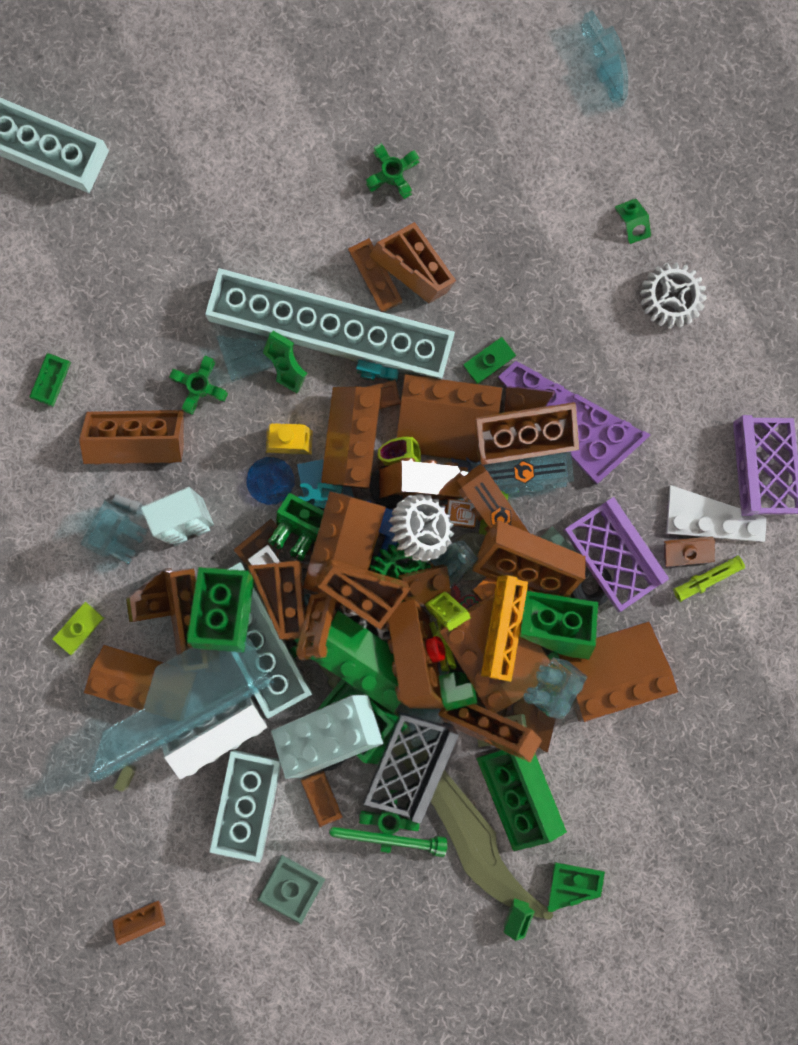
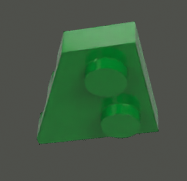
M554 862L547 911L554 912L587 900L600 898L602 896L605 871Z

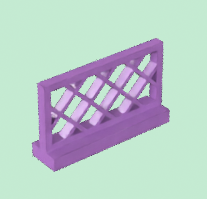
M742 415L733 422L741 516H752L754 514H798V453L794 418H752V415ZM754 424H760L768 431L762 439L754 432ZM787 424L788 435L783 438L774 429L778 425ZM770 434L780 443L775 450L764 442ZM759 446L769 454V457L764 462L756 454ZM782 446L790 452V459L787 462L777 454ZM772 458L782 466L777 474L766 465ZM762 469L772 478L766 486L759 480L758 476ZM784 470L792 475V483L789 486L779 478ZM774 482L785 490L779 498L769 490V487ZM764 493L774 501L770 508H761V497ZM787 493L794 499L795 508H788L781 501Z
M614 497L563 530L575 550L579 554L586 556V566L618 613L669 580ZM599 512L606 520L604 528L593 526L594 515ZM576 527L587 529L586 540L577 539L572 530ZM592 530L604 533L602 545L590 542ZM608 534L615 535L618 538V549L606 546ZM589 547L601 549L599 562L590 559L588 556ZM606 551L617 553L616 566L604 563ZM622 555L631 557L633 560L632 569L620 567ZM603 567L615 570L613 582L605 581L602 576ZM620 571L631 574L630 586L618 584ZM636 575L643 576L649 586L645 589L635 588ZM617 588L629 590L628 599L622 605L616 597Z

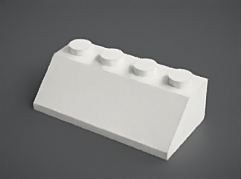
M243 684L161 733L160 739L164 758L181 780L186 776L193 775L207 763L215 762L225 752L238 748L242 742L250 737L258 736L267 728V725L246 684Z

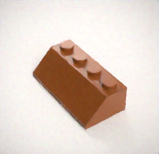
M357 386L332 388L321 483L370 490L381 389Z
M572 402L476 417L475 440L480 463L485 465L579 450L576 403Z
M184 410L86 412L79 438L83 464L182 462L184 451Z
M329 492L303 588L319 594L326 593L318 587L316 579L330 560L369 570L386 507L347 495Z
M498 520L486 534L472 571L496 581L498 576L517 577V580L528 582L527 591L568 597L585 579L586 556Z
M415 599L400 603L385 623L391 634L388 644L395 659V662L392 663V669L395 677L398 678L399 686H396V694L399 701H402L409 708L442 709L445 707L442 703L438 662L434 663L431 661L426 649V640L433 637L429 627L431 623L430 617Z
M103 645L90 670L84 693L173 720L182 721L186 714L198 672H183L179 670L178 666Z

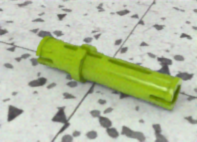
M737 555L699 576L697 574L692 576L690 581L673 588L674 595L679 602H682L697 593L702 594L706 592V588L744 570L745 564L741 557Z

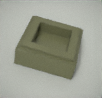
M129 763L123 766L114 789L121 792L128 789L137 769L136 766Z

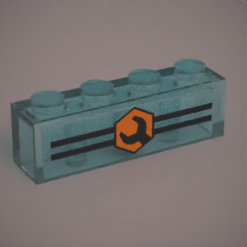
M571 452L483 465L500 490L504 489L505 494L517 493L520 487H528L529 491L543 490V485L552 484L553 488L567 487V482L574 481ZM480 462L470 463V465H471V470H473L474 468H476V467H477L478 465H480L481 463H480Z

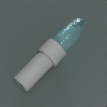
M118 494L114 496L112 503L129 509L130 512L145 516L141 508L145 505H142V503L136 500L132 501Z

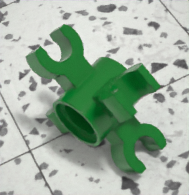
M382 143L373 147L375 150L373 153L381 163L382 171L366 179V186L370 192L377 190L381 185L387 183L396 186L403 200L410 197L412 189L403 178V172L419 164L418 159L420 158L416 151L413 150L404 158L399 159L397 157H390ZM389 168H396L399 172L395 175H390L386 171Z
M204 356L199 371L190 375L172 369L169 378L176 383L187 386V389L190 391L182 406L184 412L193 415L199 398L207 395L225 402L228 395L227 390L211 385L208 380L216 363L214 359ZM196 381H204L203 389L199 391L193 390V384Z
M389 789L390 794H393V793L399 791V790ZM383 810L381 813L361 811L359 817L360 824L378 825L383 834L393 835L399 828L419 831L420 823L411 821L410 817H402L400 814ZM391 815L395 817L397 823L391 827L386 826L383 823V818ZM381 844L380 852L391 853L392 845Z

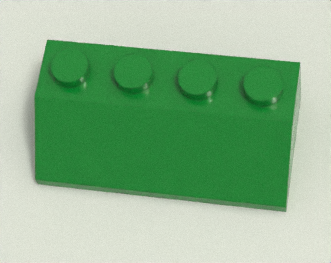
M338 610L331 620L326 641V656L323 658L311 656V659L394 713L401 701H399L396 694V686H399L398 678L393 673L392 663L395 662L394 654L390 651L388 642Z
M501 749L476 758L513 852L551 843L567 833L536 754H534L531 762H527Z

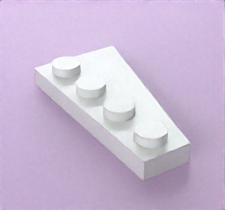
M672 485L669 486L666 534L695 537L713 536L719 539L765 542L766 517L758 514L741 516L740 508Z

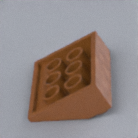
M405 374L397 438L413 437L419 444L421 455L467 461L466 457H468L470 461L478 462L480 460L476 449L475 419L476 417L499 414L502 388Z
M493 594L466 609L471 618L453 630L449 631L441 624L440 633L487 710L497 713L512 705L553 676L556 670L542 646L520 637L519 634L512 681L481 676L495 596ZM511 611L509 625L514 622L515 615L513 611ZM508 635L505 649L510 646L511 640ZM503 660L501 674L505 675L506 663Z
M650 622L597 637L596 647L589 660L564 656L558 653L579 722H586L678 693L672 670Z

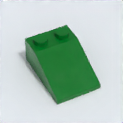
M527 591L520 637L561 655L589 660L596 647L598 602Z
M341 679L316 711L350 696L366 694ZM368 696L383 744L356 756L363 763L377 764L380 761L398 716ZM405 723L402 725L401 733L407 728Z

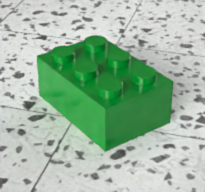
M198 568L187 642L194 649L244 653L254 587V578L249 571Z

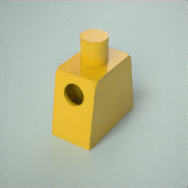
M271 423L267 427L266 453L312 455L313 430L303 424Z

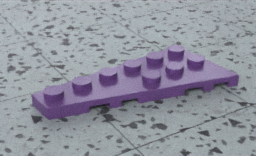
M515 361L498 376V380L506 388L514 386L555 391L553 398L547 406L576 403L579 450L566 453L596 485L651 435L637 429L631 423L610 414L609 411L578 394L566 390L558 383L544 378L538 372L518 361Z

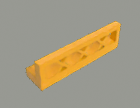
M498 576L481 676L512 681L528 582L517 580V577ZM517 585L520 586L519 594L514 599L515 587ZM511 611H513L515 615L514 622L509 625ZM508 635L511 640L510 646L505 649ZM503 660L506 663L505 675L501 674Z

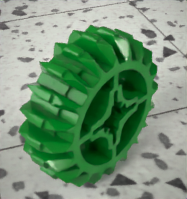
M397 543L396 547L388 544L387 551L380 549L381 556H373L376 562L374 565L371 564L369 569L372 572L398 579L399 575L430 568L431 566L426 563L427 561L412 560V556H404L405 550H397L399 543ZM399 559H410L407 563L403 562L400 565L395 563Z

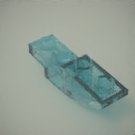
M591 10L584 14L581 30L585 38L590 37L594 44L592 46L594 54L597 58H600L596 69L599 81L606 83L610 100L613 103L617 102L618 106L622 107L628 95V69L624 50L614 27L611 26L604 30L594 11Z

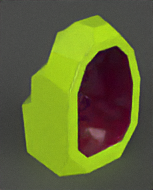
M400 437L382 444L378 449L377 457L386 466L400 462L401 458H414L415 462L420 463L421 450L418 442L413 437Z

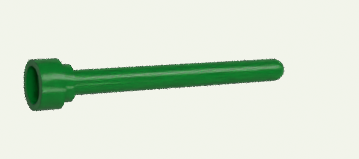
M338 827L329 829V835L334 838L427 850L428 853L435 857L443 858L447 851L446 837L435 836L429 840Z

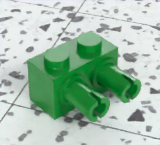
M289 493L277 511L276 524L278 527L271 538H269V544L273 547L277 544L276 548L282 549L290 533H294L299 536V539L293 549H291L290 554L294 558L298 555L297 559L303 561L312 544L315 545L324 511Z

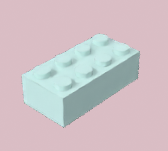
M190 487L141 507L153 536L174 546L187 542V536L192 534L201 536L210 532L209 527L214 525L203 498Z
M368 695L350 696L271 731L285 779L304 777L383 744Z
M238 750L230 752L210 853L260 863L263 858L281 770L280 759Z

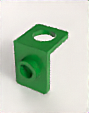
M632 199L615 206L616 212L626 225L629 244L651 237L649 214L637 199ZM644 225L645 229L642 234L638 236L633 235V229L636 226Z

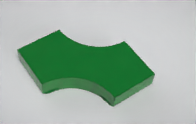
M273 330L269 334L263 354L275 366L277 373L276 382L297 394L304 383L307 372L299 366L294 357V342Z

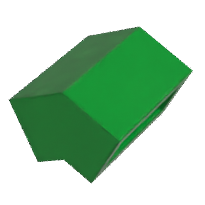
M514 898L504 924V933L514 941L525 938L535 911L529 907V903Z

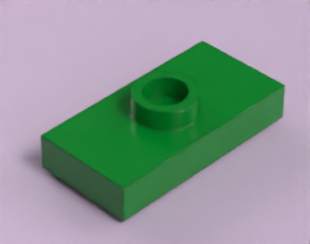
M500 337L463 364V367L474 382L480 384L514 359L516 354L503 337Z
M46 353L29 398L54 407L71 362Z

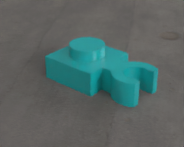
M358 360L356 370L358 374H361L360 377L362 379L374 381L375 378H383L388 381L396 380L397 382L398 369L386 368L380 364Z
M318 482L317 489H313L311 485L302 483L300 487L308 489L309 494L307 497L298 496V498L306 502L315 500V507L325 509L329 492L342 494L343 486Z

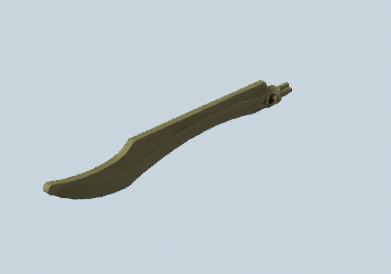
M317 663L329 678L327 683L334 689L341 678ZM408 725L402 733L403 736L412 732ZM417 736L405 741L409 750L423 744ZM403 743L392 749L397 756L407 752ZM423 750L413 755L416 765L425 761L428 753L426 750ZM410 757L402 761L407 769L414 766ZM444 770L431 803L447 829L464 871L477 885L501 903L511 907L514 898L529 903V907L535 911L533 916L547 920L552 919L553 912H548L547 907L528 893L507 869L498 853L496 832ZM415 772L412 775L417 781L419 776L417 772Z

